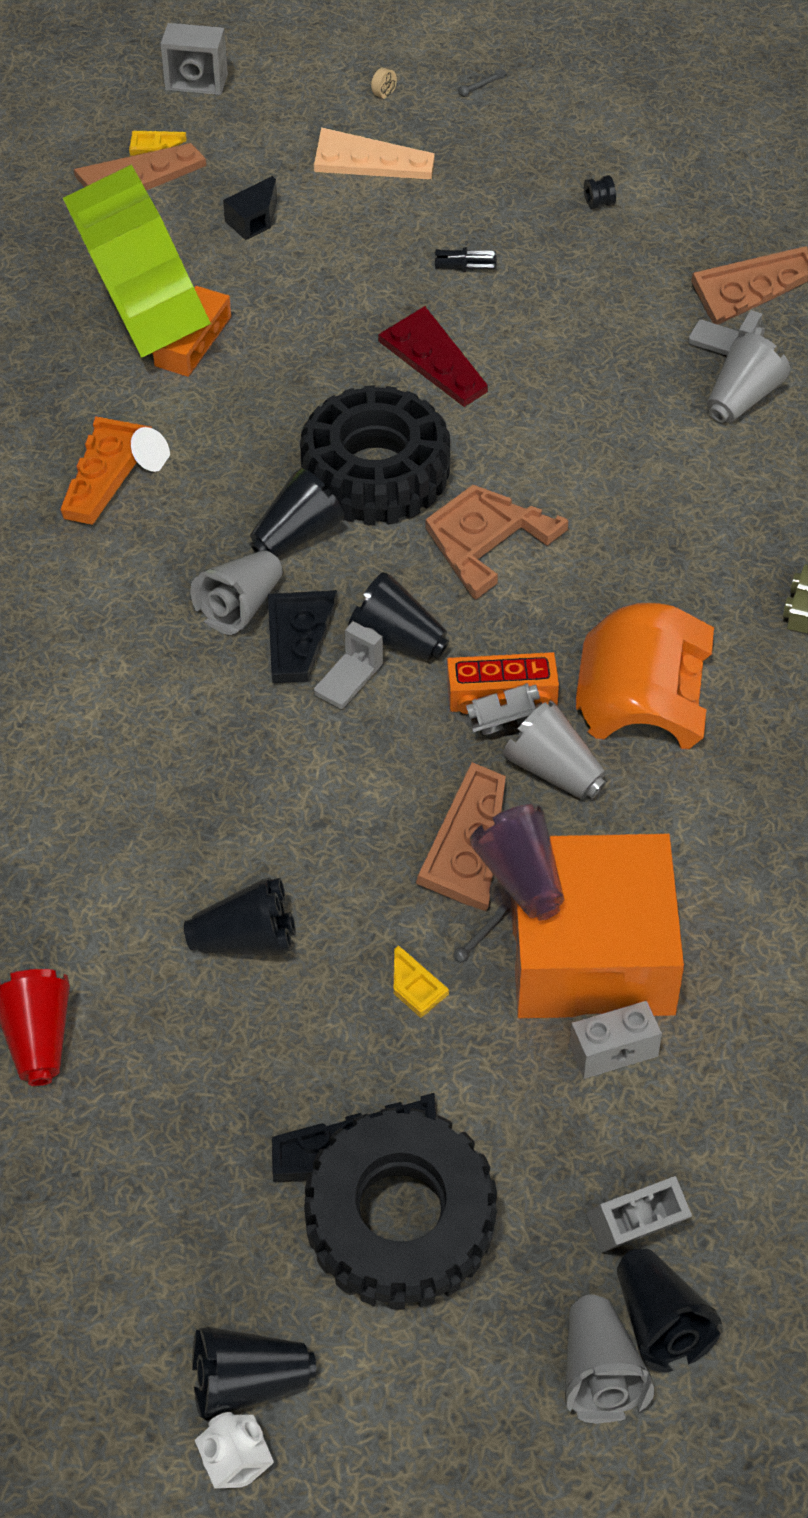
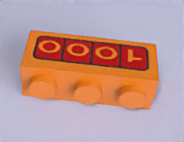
M554 652L447 658L450 712L460 711L463 714H468L466 705L472 704L473 699L495 693L498 695L500 705H505L507 701L504 691L526 683L529 686L537 685L540 698L534 700L535 704H543L545 702L549 704L551 700L558 705L559 682Z

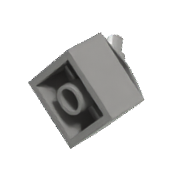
M168 23L161 41L165 90L221 95L228 75L224 28Z

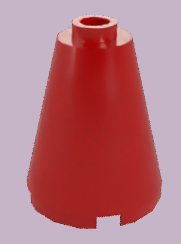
M30 969L10 973L11 981L0 984V1026L19 1078L28 1081L30 1086L50 1084L53 1081L52 1078L60 1073L70 991L68 975L63 974L62 979L57 978L56 970Z

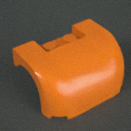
M636 603L617 609L606 616L586 635L582 650L576 694V710H582L584 719L591 727L587 732L596 739H605L624 726L650 724L672 733L678 740L681 749H690L704 738L706 709L699 706L703 661L712 655L714 627L681 609L660 603Z

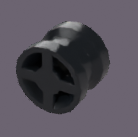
M610 175L603 176L597 181L592 178L584 181V197L590 209H596L601 204L606 206L615 205L616 189Z

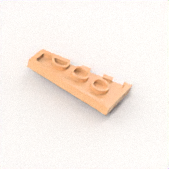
M321 127L314 162V172L432 180L435 153Z

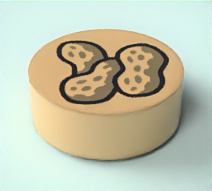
M387 68L377 70L371 84L373 94L383 99L389 96L396 87V73Z

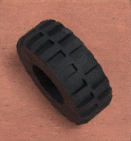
M375 385L364 386V388L356 390L351 388L344 390L338 396L333 395L324 401L323 406H318L309 416V420L304 424L301 431V468L310 471L325 484L321 489L327 497L331 494L336 497L343 509V520L353 522L354 519L363 520L366 525H375V521H386L387 524L397 523L401 517L407 516L409 519L418 515L422 507L429 508L436 501V495L440 496L443 493L450 474V433L446 429V422L438 412H435V408L425 399L423 401L420 400L416 394L410 391L403 392L396 387L386 386V388L375 387ZM369 448H383L398 453L395 456L381 460H368L353 455L358 451Z
M396 1108L381 1109V1116L370 1119L366 1113L353 1119V1127L347 1131L344 1128L338 1129L330 1137L329 1147L327 1149H320L313 1161V1171L307 1176L305 1185L304 1212L307 1237L310 1247L314 1249L317 1255V1262L325 1274L330 1273L335 1277V1285L347 1294L352 1290L361 1295L362 1302L373 1306L376 1305L377 1300L389 1302L390 1309H405V1303L418 1302L419 1306L423 1307L435 1303L436 1296L443 1293L446 1296H450L461 1288V1282L467 1277L472 1278L479 1269L484 1254L488 1253L492 1241L497 1214L496 1184L490 1178V1165L485 1155L477 1154L474 1150L475 1141L465 1131L458 1135L452 1130L453 1122L441 1116H438L436 1121L425 1117V1111L411 1108L410 1114L396 1113ZM405 1175L417 1178L431 1187L438 1196L441 1206L439 1220L430 1232L417 1239L409 1241L385 1239L372 1232L362 1220L360 1202L364 1192L378 1180L389 1176Z

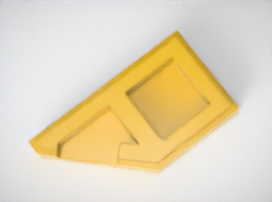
M399 945L394 949V995L422 1018L449 995V989Z

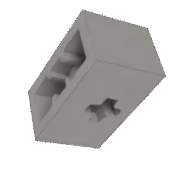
M644 1001L571 1023L569 1047L583 1079L658 1057L662 1032L648 1002Z
M676 1176L602 1203L586 1213L602 1253L692 1217Z

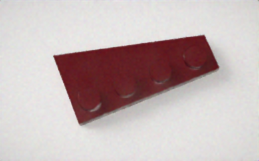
M426 306L378 334V342L463 407L488 392L487 383Z

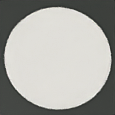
M149 427L140 428L133 434L131 450L135 460L146 470L160 471L170 456L169 446L165 438L158 431Z

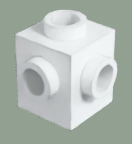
M232 1412L217 1415L208 1423L209 1427L195 1439L203 1465L209 1474L214 1489L244 1487L253 1482L274 1463L263 1438L262 1430L257 1424L254 1415H234Z

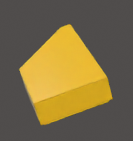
M132 131L129 147L130 156L178 146L186 142V132Z

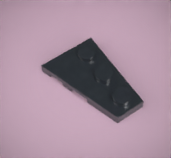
M337 590L268 594L272 683L308 682L338 600Z

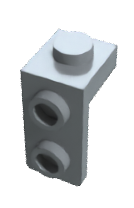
M750 310L739 331L705 320H699L690 334L688 342L689 344L727 356L734 340L739 335L743 337L745 333H753L764 336L765 328L761 327L763 314Z
M354 621L345 629L346 653L314 688L315 696L340 709H343L383 664L382 636L373 629L365 628Z

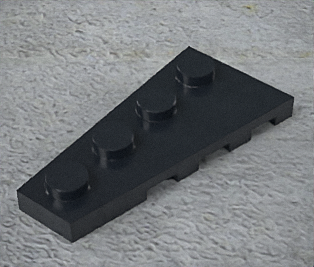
M434 1093L420 1096V1101L402 1105L401 1102L385 1106V1109L396 1108V1113L410 1114L411 1108L424 1110L425 1117L436 1121ZM381 1111L369 1114L370 1119L381 1116ZM357 1113L346 1116L345 1121L328 1126L321 1123L273 1136V1182L307 1180V1176L313 1171V1161L319 1150L329 1147L330 1137L338 1129L344 1128L346 1131L353 1127V1119L362 1114Z

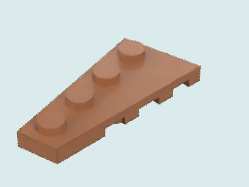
M192 143L77 168L74 169V175L86 187L132 164L147 191L207 165L206 158Z
M805 246L694 272L691 282L711 321L718 325L808 282V247Z
M473 762L471 763L418 874L416 884L465 905L487 911L506 776Z

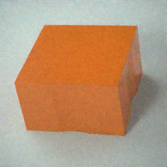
M670 834L514 836L510 895L512 929L517 944L515 981L518 1018H565L586 1014H603L644 1001L648 1002L654 1016L676 1015L684 961Z

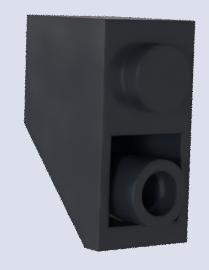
M273 176L223 200L225 222L245 240L271 228L277 204L276 179Z

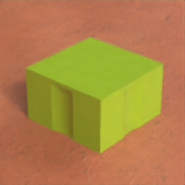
M132 164L63 197L70 215L141 358L211 324L164 222Z

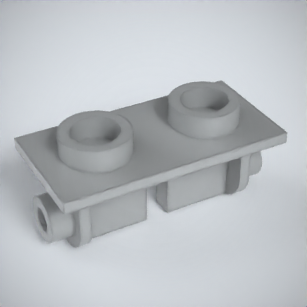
M526 683L505 690L504 694L507 704L502 706L500 705L497 693L473 699L472 704L466 705L470 719L476 717L478 719V722L473 723V732L482 730L483 735L491 734L504 728L503 723L517 720L518 724H522L542 704L534 703V700L540 698L537 685L529 686Z

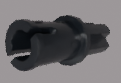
M463 247V250L436 249L435 256H437L435 258V269H462L463 272H466L467 269H495L497 264L495 251L468 250L467 247Z

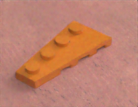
M95 416L93 434L88 435L85 443L87 450L84 457L78 461L77 476L71 480L61 506L64 519L94 524L137 463L131 450L133 434L140 428H152L151 426Z

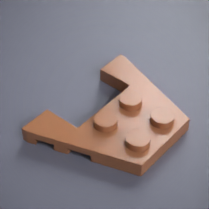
M472 485L426 519V530L470 595L476 600L498 582V574L479 561V558L519 528H523L545 545H549L568 530L569 521L558 515L556 519L542 515V509L533 506L527 509L512 504V499Z

